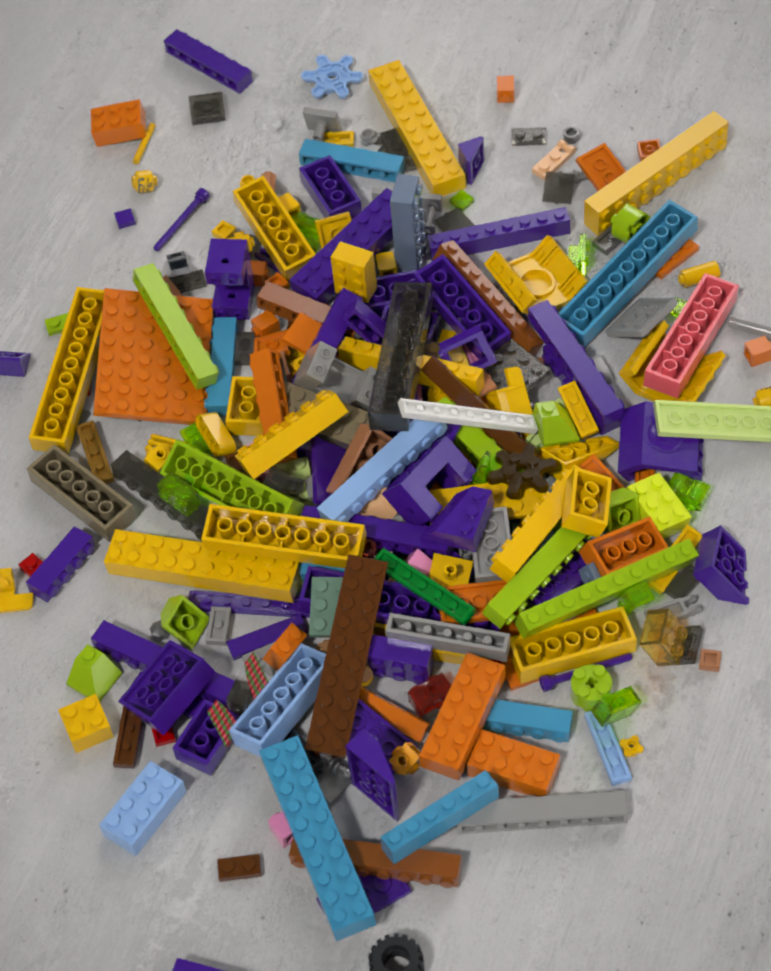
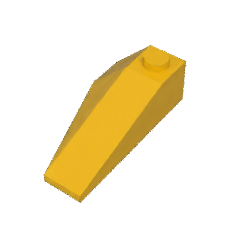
M608 436L587 438L586 442L541 447L538 452L544 459L552 458L556 461L558 468L553 472H548V474L561 481L560 476L566 468L570 470L574 464L579 467L593 454L602 461L619 448V442Z

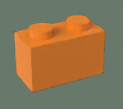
M291 623L270 647L263 660L278 671L304 641L307 634Z

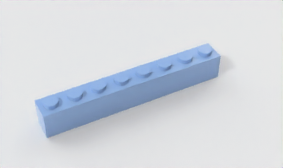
M413 419L317 507L321 519L348 522L351 517L362 510L364 505L373 500L383 488L387 487L397 475H400L411 462H414L425 449H428L438 437H441L448 429L447 424Z

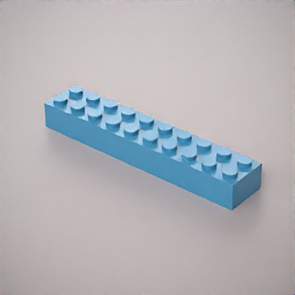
M669 199L558 313L560 318L566 321L570 332L572 331L575 334L579 345H583L585 348L698 230V216Z
M298 735L259 750L264 768L336 942L376 926L372 908Z

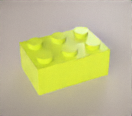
M660 473L627 487V489L638 493L640 520L650 516L663 539L682 532L685 526L689 524L692 516Z

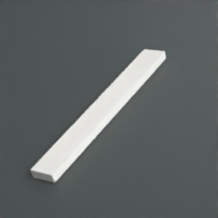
M400 398L398 401L402 418L536 434L538 431L534 415Z

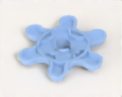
M319 55L316 57V63L319 67L314 71L306 70L301 73V78L304 82L316 83L311 93L317 99L321 98L325 93L331 94L333 92L340 99H345L349 94L347 88L349 84L360 83L364 77L362 72L350 71L348 69L353 63V58L349 55L343 56L337 62L329 61L326 55Z

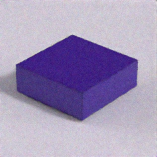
M131 208L114 213L119 229L136 225Z

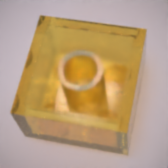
M669 608L648 610L639 645L657 666L679 665L683 655L685 639L687 638V629Z

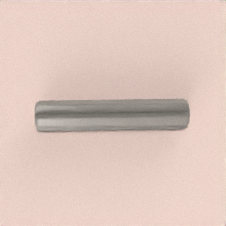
M730 317L727 326L758 336L765 335L766 338L771 339V327L735 317Z

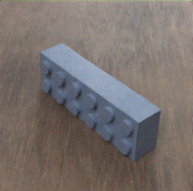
M397 174L390 199L397 273L422 268V256L427 251V244H424L426 232H423L425 221H423L422 184H420L419 176Z

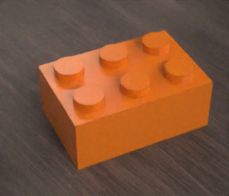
M140 99L91 109V134L97 147L146 137V117Z

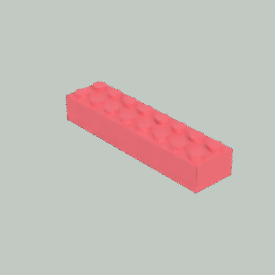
M706 273L703 275L647 366L643 386L677 399L679 398L737 301L739 285Z

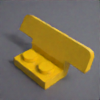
M519 367L504 369L508 387L491 391L485 395L489 407L497 411L532 415L521 369ZM521 432L522 438L526 440L530 433Z
M12 568L0 569V613L32 609L34 602L33 593L16 594V584Z

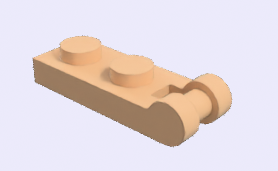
M561 139L557 146L532 168V173L546 181L575 154L576 147L567 145V142Z

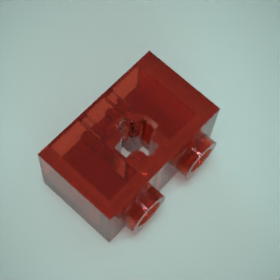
M442 672L438 675H433L426 682L413 686L407 692L408 702L417 715L423 719L441 709L451 684Z

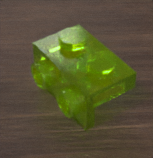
M580 233L579 245H569L568 257L578 270L585 275V267L589 266V255H586V252H590V241H587V234Z

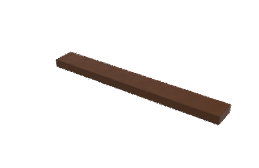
M432 356L421 369L458 406L492 410L435 356ZM482 428L509 454H521L524 447L528 444L514 431ZM537 453L536 456L539 458V460H544V458Z

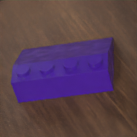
M169 640L118 702L150 727L165 735L205 685L210 682L216 671L200 656Z
M362 729L346 745L352 785L398 822L400 815L394 777L380 746L379 739L372 732L368 733Z

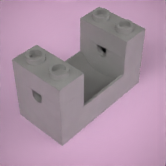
M322 341L307 350L293 381L294 384L316 393L324 389L325 391L330 390L335 392L341 402L364 411L373 409L387 377L386 374L373 367H369L364 371L356 369L335 358L337 349Z
M507 507L492 508L477 551L472 552L475 583L503 580L489 568L493 564L491 559L497 551L502 552V545L507 539L511 540Z

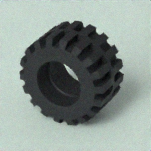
M394 933V937H390L388 934L384 936L385 939L383 941L381 938L378 939L377 946H372V953H369L368 956L370 971H389L384 965L393 957H403L409 961L408 966L402 971H425L421 947L419 944L416 945L413 938L408 940V935L405 934L402 937H399L398 933Z

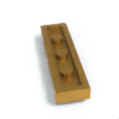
M94 420L76 425L92 474L105 484L114 482V477Z

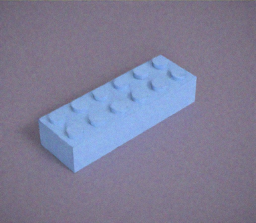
M302 643L296 648L229 729L235 746L261 757L259 750L283 741L316 700L326 656L325 653Z

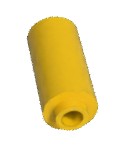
M714 260L680 270V275H678L679 284L683 285L684 288L697 285L705 273L720 278L718 263Z

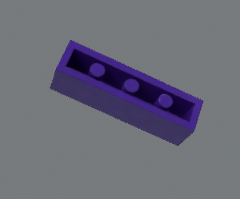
M359 298L345 308L342 320L365 341L410 352L411 345Z
M74 526L26 581L29 592L47 603L51 598L55 597L62 585L69 581L74 571L81 567L86 557L93 553L96 547L93 537Z

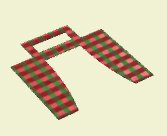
M253 652L244 665L248 684L255 699L268 684V680ZM216 700L207 713L227 748L233 741L229 729L236 721L227 708Z

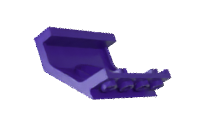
M645 401L624 409L620 425L617 471L623 478L629 482L635 480V471L652 469L681 473L694 485L701 484L704 439L658 436L653 407L654 402Z

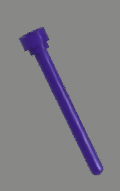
M204 188L197 190L193 202L154 245L153 249L155 251H159L199 204L206 203L210 198L207 190Z
M626 653L592 665H603L606 669L631 661L633 656L631 653ZM574 670L554 677L547 674L540 676L539 683L542 691H550L556 684L571 680Z

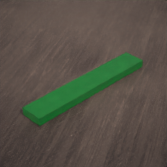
M385 548L374 558V560L388 562L387 576L461 625L465 626L476 613L475 607Z

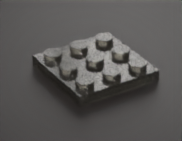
M512 339L494 351L497 362L484 368L496 384L497 389L495 390L508 387L504 372L506 368L519 367L521 369L527 392L550 375L549 368Z

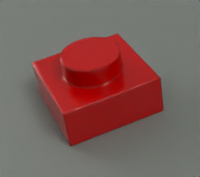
M31 553L18 566L30 578L43 561L34 553Z

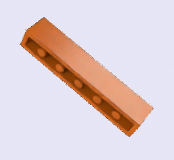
M270 348L249 354L263 435L268 433V429L275 423H282L285 420L284 417L289 414L278 351ZM296 450L276 464L298 459Z

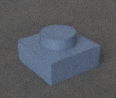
M594 562L578 570L581 580L585 584L601 577Z

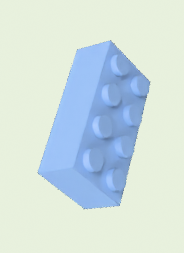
M150 761L99 824L103 836L137 856L185 795L186 789L183 780Z

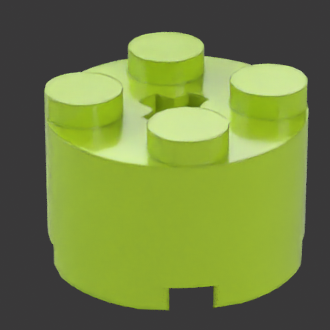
M625 204L618 214H614L611 218L612 236L626 244L651 217L636 207Z
M584 665L575 669L571 678V699L574 705L579 706L586 712L602 707L605 708L612 696V679L603 665Z

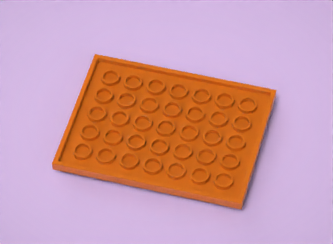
M104 288L93 416L196 426V416L207 413V409L204 407V400L208 396L206 387L198 390L195 389L139 291ZM173 295L177 298L180 309L184 310L186 319L193 325L196 336L200 337L205 351L207 350L210 354L211 344L209 342L211 340L213 299Z

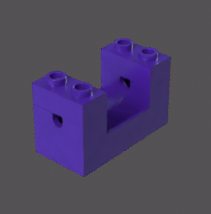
M211 238L205 267V277L207 284L215 285L212 302L213 317H236L237 320H249L255 283L247 240Z
M445 436L432 443L414 462H411L382 495L406 522L424 526L428 521L430 523L433 522L439 515L438 512L443 508L425 486L433 478L443 489L461 487L462 485L466 486L473 480L472 475L477 470L453 442Z

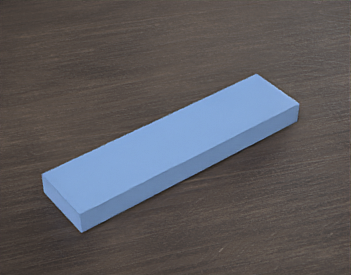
M604 707L585 712V720L611 785L616 786L632 781L631 773Z

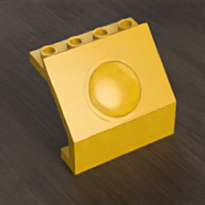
M546 235L540 244L529 254L507 262L500 252L495 251L484 263L520 311L528 314V308L546 300L551 305H554L556 309L563 307L588 283L583 274L549 235Z
M662 321L659 325L654 326L646 337H643L618 374L636 395L650 401L697 402V398L705 391V386L713 379V374L721 367L726 355L722 350L704 355L678 399L643 386L645 370L667 336L665 331L669 325Z

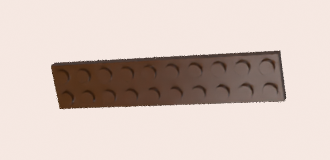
M348 554L305 751L346 759V745L351 737L388 562Z

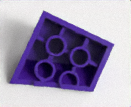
M472 486L456 493L419 539L476 552L494 506L492 490Z
M721 525L702 534L698 550L699 556L696 559L693 576L718 600L743 605L749 604V597L745 596L748 582L744 579V572L747 571L746 550Z

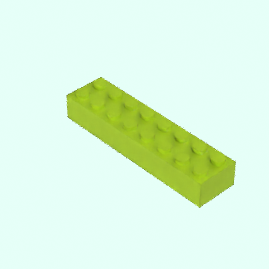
M177 439L160 471V474L218 505L299 516L304 506L299 501L256 479H252L249 475Z

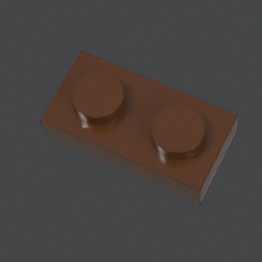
M259 854L217 859L219 882L262 877Z

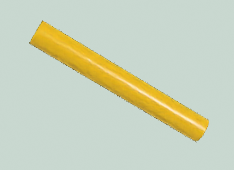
M150 123L146 130V137L142 139L132 160L134 164H139L156 127L154 123Z

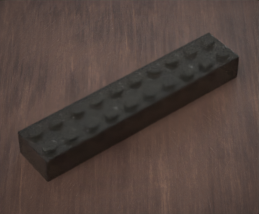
M395 282L367 413L370 430L409 431L411 419L402 418L398 401L400 398L415 400L434 300L432 283Z

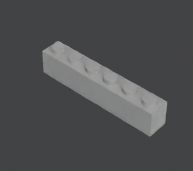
M394 613L389 614L385 630L386 637L429 644L436 650L465 655L468 652L482 658L507 662L511 645L509 633Z

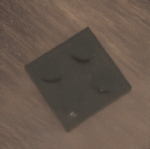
M222 91L189 96L192 125L226 121Z

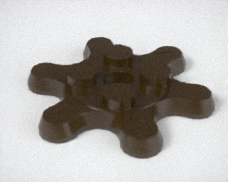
M527 444L521 454H508L504 450L498 451L495 455V461L502 467L498 470L490 471L486 476V481L491 485L498 483L506 484L508 486L506 496L509 499L519 498L521 491L525 488H533L538 493H545L549 490V484L542 476L545 473L555 471L558 465L552 458L539 460L536 456L538 453L537 448L533 444ZM524 467L525 470L523 472H517Z

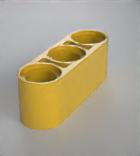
M216 412L198 414L196 416V427L215 457L236 452V444Z

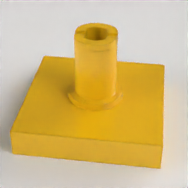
M349 212L314 221L321 249L351 222Z
M434 553L429 578L443 587L468 584L473 561Z

